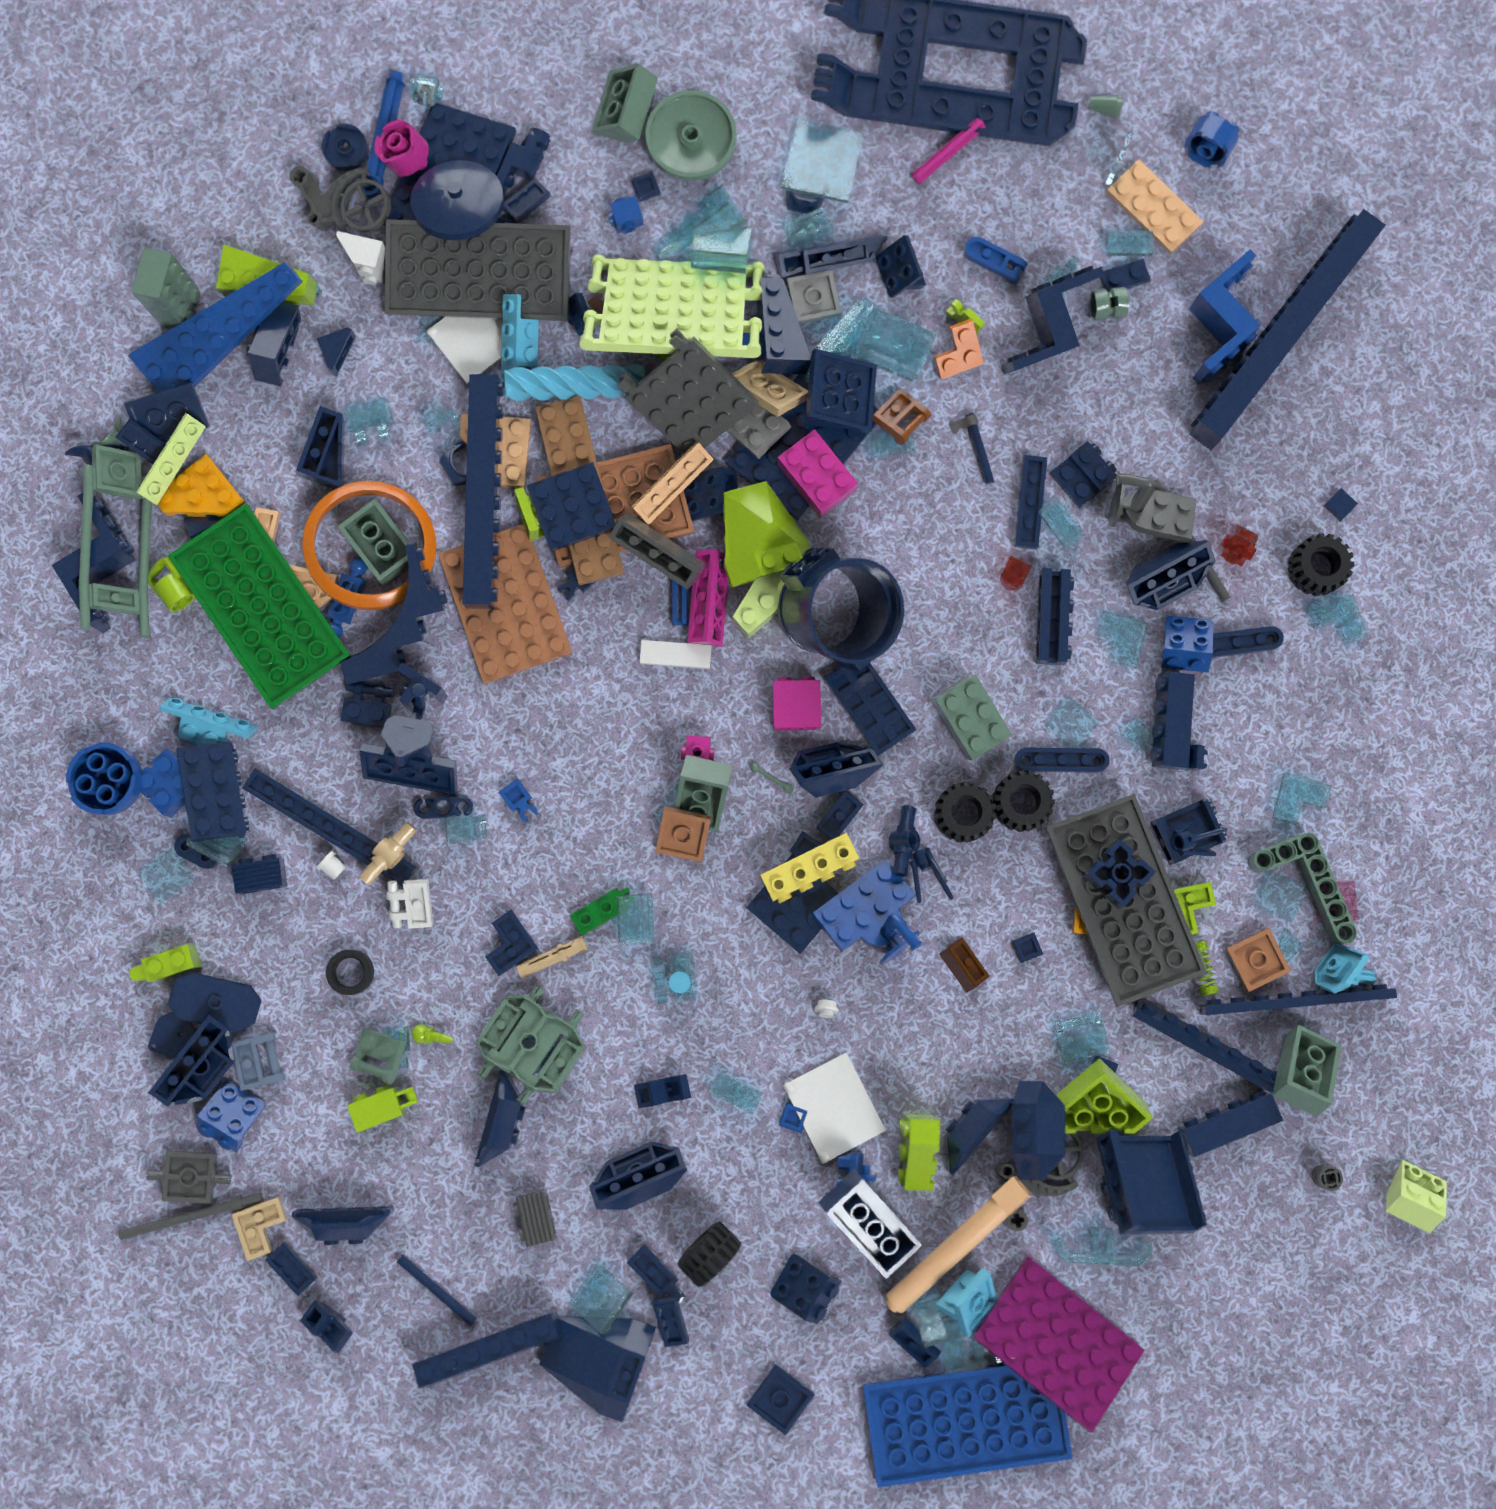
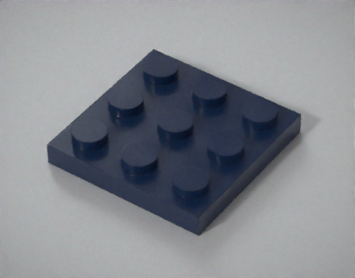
M814 349L811 354L805 419L865 434L870 433L872 429L877 365L828 351Z
M594 462L527 485L551 552L613 531L616 525Z
M791 854L784 863L796 858V856ZM821 879L812 882L814 887L800 893L799 889L790 893L792 898L780 904L778 900L772 902L764 886L746 908L795 951L801 954L822 929L812 917V913L839 894L829 884L822 882Z

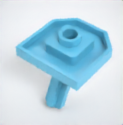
M1333 943L1314 971L1315 984L1332 993L1350 987L1351 984L1358 985V983L1372 985L1373 982H1376L1377 978L1375 977V972L1362 969L1370 958L1366 953Z

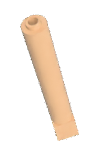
M1013 1176L982 1207L886 1294L888 1299L886 1304L894 1313L898 1311L902 1314L1009 1215H1012L1033 1196L1018 1177Z

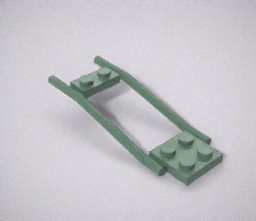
M100 445L92 447V465H83V508L79 569L80 627L82 630L91 629L90 609L130 615L139 614L140 637L149 638L148 578L152 502L136 493L146 477L141 475V456L134 452ZM93 491L135 500L142 499L138 590L97 583L89 584Z

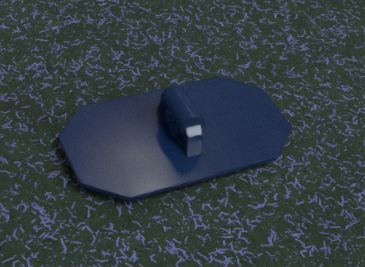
M189 972L174 980L168 1000V1006L177 1019L202 1024L210 1014L227 1026L230 1031L240 1032L255 1024L261 1004L260 997L251 985L195 972Z

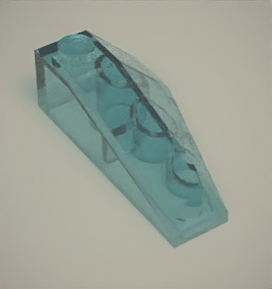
M723 185L698 203L701 208L696 213L685 215L683 217L685 220L680 228H672L653 246L660 259L727 237L732 233L739 232L747 221Z

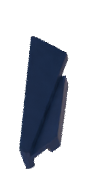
M887 235L773 253V257L781 278L803 270L804 274L865 264L874 260L878 249L883 242L887 241Z

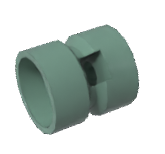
M1111 288L1109 292L1106 289L1092 290L1090 294L1092 319L1104 320L1109 315L1112 318L1127 317L1129 301L1126 288Z

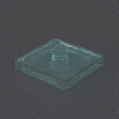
M597 1263L568 1304L600 1334L605 1335L633 1293L605 1267Z

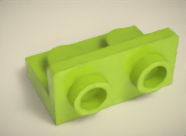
M523 487L515 489L514 500L529 542L545 537L530 493L526 494Z

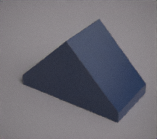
M346 327L317 338L326 365L333 376H338L356 338L351 328Z

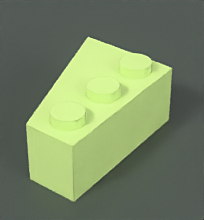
M785 571L756 579L733 615V623L747 639L778 614L779 596L784 585L779 576Z

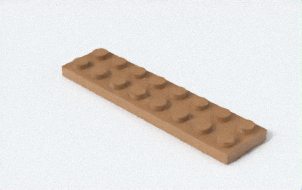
M578 396L536 406V413L552 476L594 462L602 484L581 397ZM612 531L569 546L579 586L625 574L618 545L609 538Z

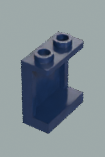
M1207 798L1150 822L1170 865L1193 856H1181L1180 852L1173 849L1171 838L1174 835V830H1179L1194 820H1197L1198 824L1188 831L1195 835L1224 828L1217 821L1215 816L1217 811L1211 801L1209 802ZM1224 832L1199 839L1191 850L1205 851L1227 842L1225 838L1227 833Z

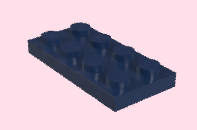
M871 663L867 664L860 671L840 668L824 679L877 756H880L917 730Z

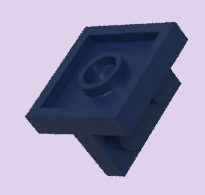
M401 663L398 667V673L404 680L410 683V685L406 684L399 694L401 696L399 701L406 709L411 712L413 711L415 702L411 689L416 684H422L425 687V697L428 694L440 703H444L448 696L442 687L404 663Z

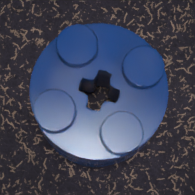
M1209 111L1197 120L1185 140L1184 148H1188V156L1194 162L1210 168L1211 165H1218L1217 168L1225 164L1238 141L1239 127L1235 123H1230L1220 117L1216 112Z

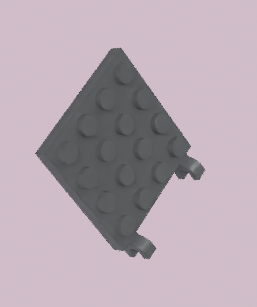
M676 328L670 333L671 339L669 343L678 350L638 384L627 372L623 373L619 377L621 382L618 383V387L626 392L625 399L684 454L695 442H699L703 448H706L758 406V400L694 336L687 340L681 331Z

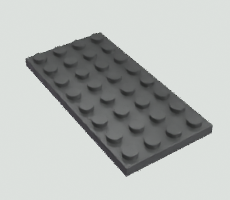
M386 219L385 314L503 319V295L519 294L521 295V319L569 321L571 226L495 223L478 236L464 240H444L425 232L417 224L416 220Z
M1135 793L1045 827L1116 1007L1207 973ZM1121 839L1134 851L1131 857L1135 861L1143 859L1156 873L1144 886L1138 888L1135 886L1133 890L1137 894L1125 907L1117 909L1104 897L1107 892L1105 888L1096 889L1082 875L1094 862L1098 860L1104 861L1103 852L1115 840ZM1121 869L1115 870L1116 878L1122 879L1120 875L1122 872Z

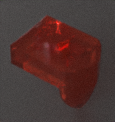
M1010 556L1000 577L1002 586L1008 591L1021 589L1032 565Z

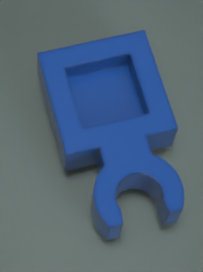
M518 778L498 792L512 812L519 808L520 818L524 822H528V819L525 817L527 810H532L535 815L539 814L536 807L527 803L532 797Z

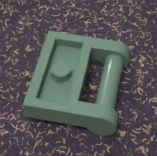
M363 1028L356 1055L350 1062V1068L357 1072L364 1071L382 1078L383 1082L392 1084L397 1077L406 1042L370 1028ZM367 1055L387 1062V1068L383 1069L367 1063Z

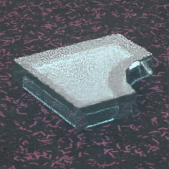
M1103 610L1096 634L1105 638L1110 644L1113 651V663L1135 669L1138 665L1149 623Z

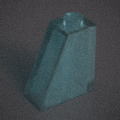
M752 226L694 235L693 244L688 245L687 258L691 259V268L746 274L752 246Z

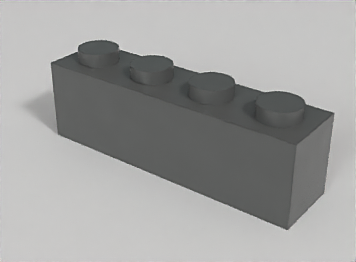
M630 513L619 518L609 536L610 539L686 589L696 583L706 566V563Z

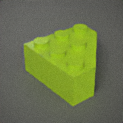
M1100 1058L1056 1094L1065 1104V1133L1090 1131L1091 1134H1104L1108 1130L1124 1131L1125 1134H1135L1153 1119L1147 1103Z
M903 1114V1120H899V1134L903 1136V1144H899L898 1157L903 1161V1169H898V1184H902L904 1190L934 1191L932 1176L936 1175L937 1158L933 1154L939 1152L940 1120L933 1115Z

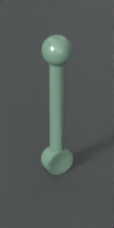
M757 763L751 765L750 769L753 772H759L784 788L786 793L790 794L793 792L794 787L791 784L786 785L761 769Z

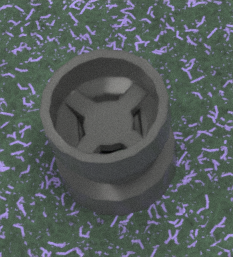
M1320 1164L1312 1172L1313 1182L1318 1187L1328 1191L1339 1189L1343 1183V1175L1336 1167Z

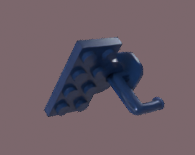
M416 684L411 689L415 702L411 717L392 716L384 724L381 736L386 746L381 747L376 744L362 743L360 759L363 779L456 795L458 788L456 760H451L447 757H435L427 747L433 735V727L428 721L422 720L426 710V689L422 684Z

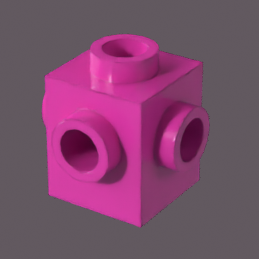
M687 735L686 746L681 747V760H685L686 755L694 756L693 754L696 751H700L702 753L699 756L700 758L714 761L715 748H710L711 737Z

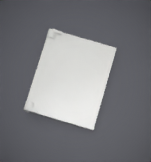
M445 317L426 330L427 335L439 347L466 384H469V374H482L502 359L501 329L503 319Z
M847 1053L782 1085L793 1106L807 1111L803 1126L822 1164L886 1131ZM796 1111L801 1120L803 1113Z

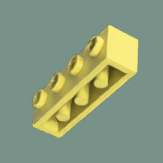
M845 833L761 874L760 877L772 902L778 900L780 904L792 898L790 893L798 889L802 893L814 887L812 882L818 879L825 882L835 877L833 872L841 868L845 872L855 867V861L860 858L848 834Z

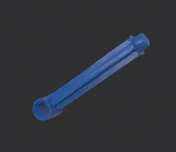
M391 71L390 76L385 79V88L367 164V169H369L367 179L373 180L381 186L384 184L383 179L386 165L376 155L374 144L377 136L381 137L384 131L382 129L384 126L397 120L403 88L405 87L403 82L404 75L399 71ZM363 186L367 200L382 194L378 187L373 191H368L370 187L376 186Z

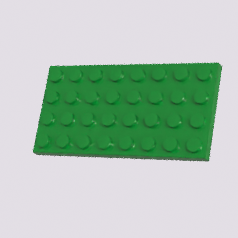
M247 503L168 555L270 709L274 710L339 666L341 661L352 657Z

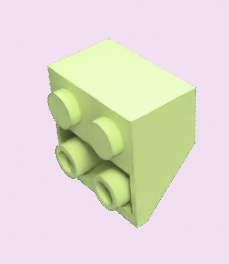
M1402 1160L1386 1194L1385 1211L1431 1233L1446 1218L1447 1182Z

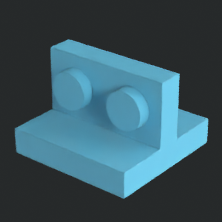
M982 1268L976 1275L966 1269L936 1303L938 1310L958 1322L961 1334L968 1338L981 1324L997 1301L990 1272Z

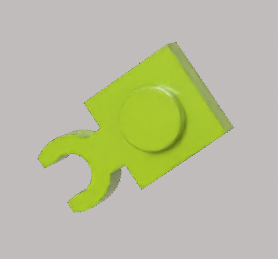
M955 299L945 313L951 319L958 321L957 323L968 319L973 320L978 336L986 323L970 308L965 310L962 303Z

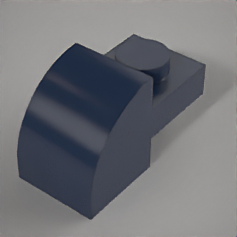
M316 1300L312 1302L300 1319V1322L312 1335L320 1337L336 1353H340L354 1333L344 1323L346 1319L328 1305Z

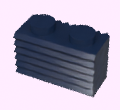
M276 854L264 855L261 861L253 862V858L240 859L237 865L231 866L235 894L242 895L288 887L284 859L277 858Z

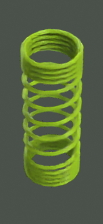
M1208 941L1195 943L1197 949L1200 950L1199 954L1206 955L1201 957V959L1210 956V953H1200L1209 949ZM1204 959V960H1202V961H1209V962L1203 963L1204 965L1209 964V963L1212 962V960H1210V959ZM1205 966V968H1209L1206 971L1213 969V966ZM1207 972L1206 974L1211 975L1197 979V981L1214 980L1198 986L1201 996L1219 992L1218 985H1209L1216 982V979H1206L1214 976V972Z

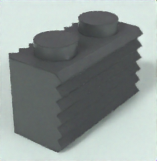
M547 1189L517 1196V1202L513 1203L515 1216L521 1219L522 1226L518 1227L521 1242L525 1241L526 1247L555 1240L557 1234Z

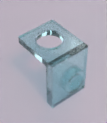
M486 815L445 818L446 842L477 841L487 838ZM479 823H481V832L479 831Z

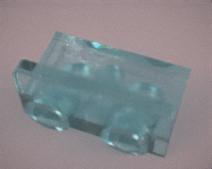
M1058 498L1039 510L1040 516L1064 548H1068L1071 545L1073 547L1085 536L1081 526L1073 520L1067 507Z

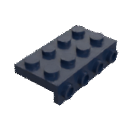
M231 742L177 748L176 752L191 842L235 836L244 838L246 831H249L248 817L243 815L242 808H245L244 794L239 792L242 780L240 771L236 772L235 763H238L236 749H232Z

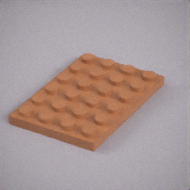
M671 444L597 463L604 493L616 524L619 518L628 513L644 522L633 511L631 506L676 462ZM552 474L536 478V480L540 481L546 479L548 477H551ZM684 491L648 525L669 540L695 534ZM617 543L619 553L628 551ZM569 546L555 551L559 568L574 565Z
M523 524L496 533V542H499L500 553L499 556H495V565H499V578L495 579V588H498V602H494V609L465 608L462 604L464 545L438 553L484 685L573 654L533 540L529 542Z

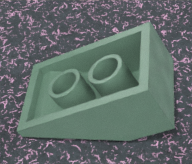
M686 755L680 776L675 808L711 816L709 830L718 832L733 765Z

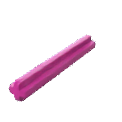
M976 118L968 125L971 126L970 129L967 131L962 130L915 170L911 175L913 180L918 184L925 181L979 134L974 132L977 128H985L983 121Z

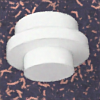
M818 1000L814 1011L819 1013L820 1017L833 1018L834 1014H838L839 1009L836 1007L837 1003L835 1001Z

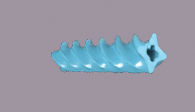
M639 364L628 365L624 368L617 365H607L602 368L586 365L578 369L570 366H561L554 370L543 366L532 370L515 367L508 371L504 370L505 399L509 397L514 401H524L531 396L541 401L549 400L554 396L567 400L577 395L584 399H594L601 394L607 398L615 399L626 394V392L618 387V383L621 382L619 377L627 372L638 384L645 378V368Z

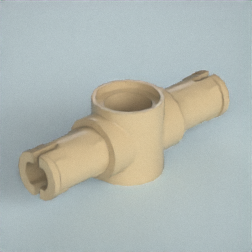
M405 822L393 837L390 836L389 839L386 837L380 841L372 851L374 855L372 857L373 861L359 877L365 883L371 885L383 870L392 869L405 854L403 852L405 849L404 845L415 834L417 829L409 822Z

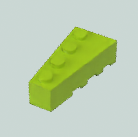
M223 244L216 289L226 297L281 264ZM292 268L303 282L283 302L314 306L317 283L308 273Z

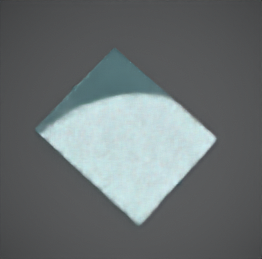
M798 119L781 189L848 203L864 133Z

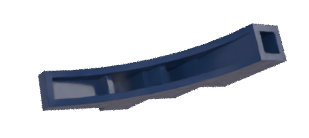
M417 542L409 543L405 546L409 564L408 588L405 602L398 618L377 642L361 652L351 655V658L340 662L347 685L398 672L397 669L400 664L406 663L403 649L399 650L398 647L423 641L424 634L427 633L424 620H419V617L444 611V604L448 603L445 590H440L439 585L429 587V584L432 583L431 575L428 569L424 570L422 561L425 560L422 546L418 547Z

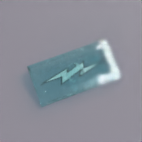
M825 206L783 223L792 250L833 234L834 225Z

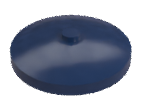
M450 161L429 169L417 180L412 189L410 203L417 224L425 232L444 240H464L482 234L495 224L504 207V195L499 179L487 167L471 161Z

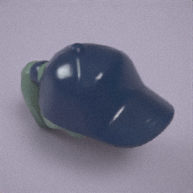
M122 418L116 419L113 432L105 436L100 442H93L89 446L79 445L72 447L65 452V455L81 457L86 465H92V447L95 445L127 450L129 447L115 438L123 428Z

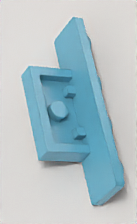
M519 294L503 295L502 362L500 375L501 382L503 383L504 370L508 371L519 366L538 367L539 320L521 319V295Z
M168 698L160 705L159 709L160 711L181 717L178 738L198 745L225 743L228 740L229 733L248 739L257 731V726L250 724L247 720L228 717L225 713L213 712L201 705H191L179 698Z

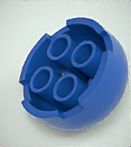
M100 742L86 749L83 748L73 757L66 772V782L68 783L70 798L80 809L92 814L109 816L121 813L131 807L141 793L142 768L137 758L130 751L118 745Z

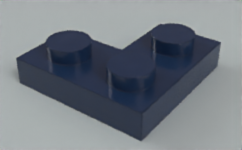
M509 910L491 923L505 942L485 956L498 976H501L539 949L513 910Z

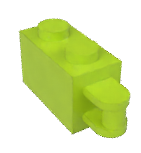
M186 944L141 959L142 965L133 967L129 972V976L134 981L147 980V982H158L202 968L196 945Z
M389 1084L375 1089V1095L367 1097L366 1093L352 1098L353 1103L347 1105L356 1133L406 1114L405 1107L418 1103L413 1086L398 1091L397 1086L390 1088ZM404 1093L408 1101V1103L403 1104L400 1095Z

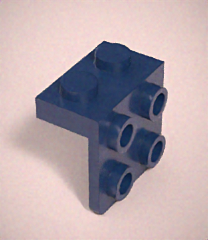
M792 1254L774 1284L770 1296L804 1321L818 1324L825 1317L830 1301L837 1296L839 1285L842 1281L833 1275L822 1272L799 1255Z

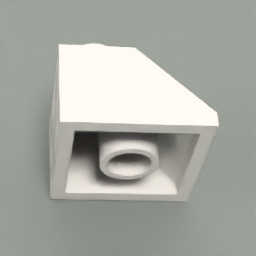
M337 231L336 236L361 279L370 285L384 284L386 248L383 242Z

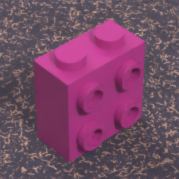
M813 676L801 677V680L791 681V677H778L777 681H773V731L821 730L820 680H815Z

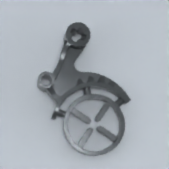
M297 166L291 171L290 181L300 189L312 210L308 214L307 221L310 225L321 231H327L331 226H337L341 232L346 233V226L350 225L360 232H372L384 225L391 211V200L387 190L377 182L367 179V176H369V169L367 168L354 169L344 173L332 183L324 194H321L319 191L320 182L316 174L303 166ZM363 186H376L382 194L367 200ZM356 190L361 202L374 207L384 202L382 214L376 222L372 211L368 208L358 205L348 210L350 198ZM340 205H341V212H342V215H343V218H344V221H343V222H342L341 214H340ZM364 211L369 226H357L350 218Z
M1076 1133L1069 1134L1077 1145L1066 1147V1153L1078 1151L1075 1165L1071 1170L1064 1173L1061 1160L1056 1166L1058 1175L1049 1174L1047 1177L1055 1180L1067 1179L1068 1183L1052 1186L1043 1183V1180H1020L1030 1192L1042 1196H1058L1068 1193L1079 1186L1077 1181L1073 1180L1072 1175L1078 1171L1083 1162L1084 1149ZM1014 1159L1007 1163L1000 1162L995 1167L996 1174L1005 1178V1183L1013 1176L1018 1177ZM1006 1167V1168H1007V1171H1006V1173L1004 1174V1173H1003V1169ZM1022 1205L1002 1222L1006 1228L1020 1232L1027 1227L1028 1217ZM1013 1214L1019 1216V1220H1015L1016 1224L1010 1221L1011 1218H1014Z

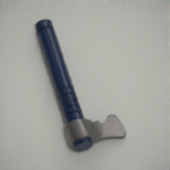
M970 413L963 419L949 422V426L954 434L958 433L960 428H969L986 485L995 481L979 433L977 416L974 413Z

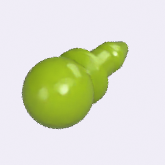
M423 1024L416 1025L411 1032L412 1039L419 1044H432L433 1041L444 1044L453 1042V1038L449 1035L435 1032L434 1028H428Z

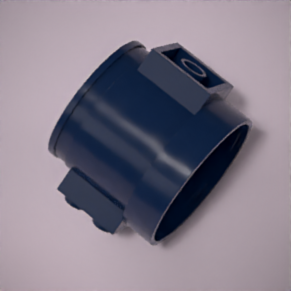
M811 547L802 554V559L787 565L784 568L785 572L779 576L784 583L778 601L780 624L786 636L799 648L808 652L819 653L828 659L834 660L840 668L860 671L872 660L884 654L897 639L904 620L902 591L894 576L877 562L864 558H840L834 548ZM838 569L851 580L856 589L859 600V613L855 627L850 635L838 645L827 648L821 643L814 630L811 612L815 591L822 579L830 571Z

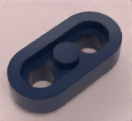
M183 834L175 841V852L180 857L201 868L213 869L220 863V851L205 841L191 842L190 834ZM185 842L189 843V848L187 850L183 849V844ZM205 853L210 854L208 861H205L203 858Z

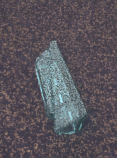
M867 297L863 301H857L815 349L851 357L878 314L879 307ZM810 368L807 370V373H806V376H805V379H804L808 384H809Z

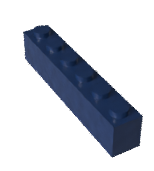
M557 1312L545 1314L413 1363L412 1367L418 1389L433 1386L564 1337Z

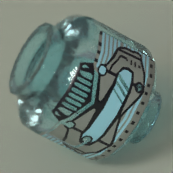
M418 74L416 78L411 79L409 96L412 97L415 104L434 107L438 101H442L444 87H440V81L437 77Z

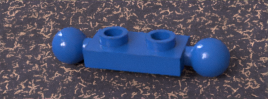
M355 557L350 561V575L342 573L338 583L340 587L358 594H362L366 583L365 580L359 577L365 574L368 566L361 557ZM332 599L326 617L333 620L329 624L338 637L341 638L343 635L341 624L350 625L356 609L342 605Z

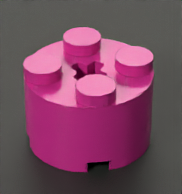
M395 120L384 126L382 129L384 131L381 137L377 136L374 144L375 153L380 160L398 177L408 176L418 170H423L428 164L429 147L427 141L412 125L403 120Z

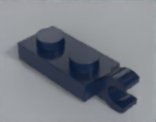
M645 1244L627 1261V1264L660 1298L667 1293L670 1298L678 1297L679 1304L685 1299L686 1296L674 1285L679 1279Z

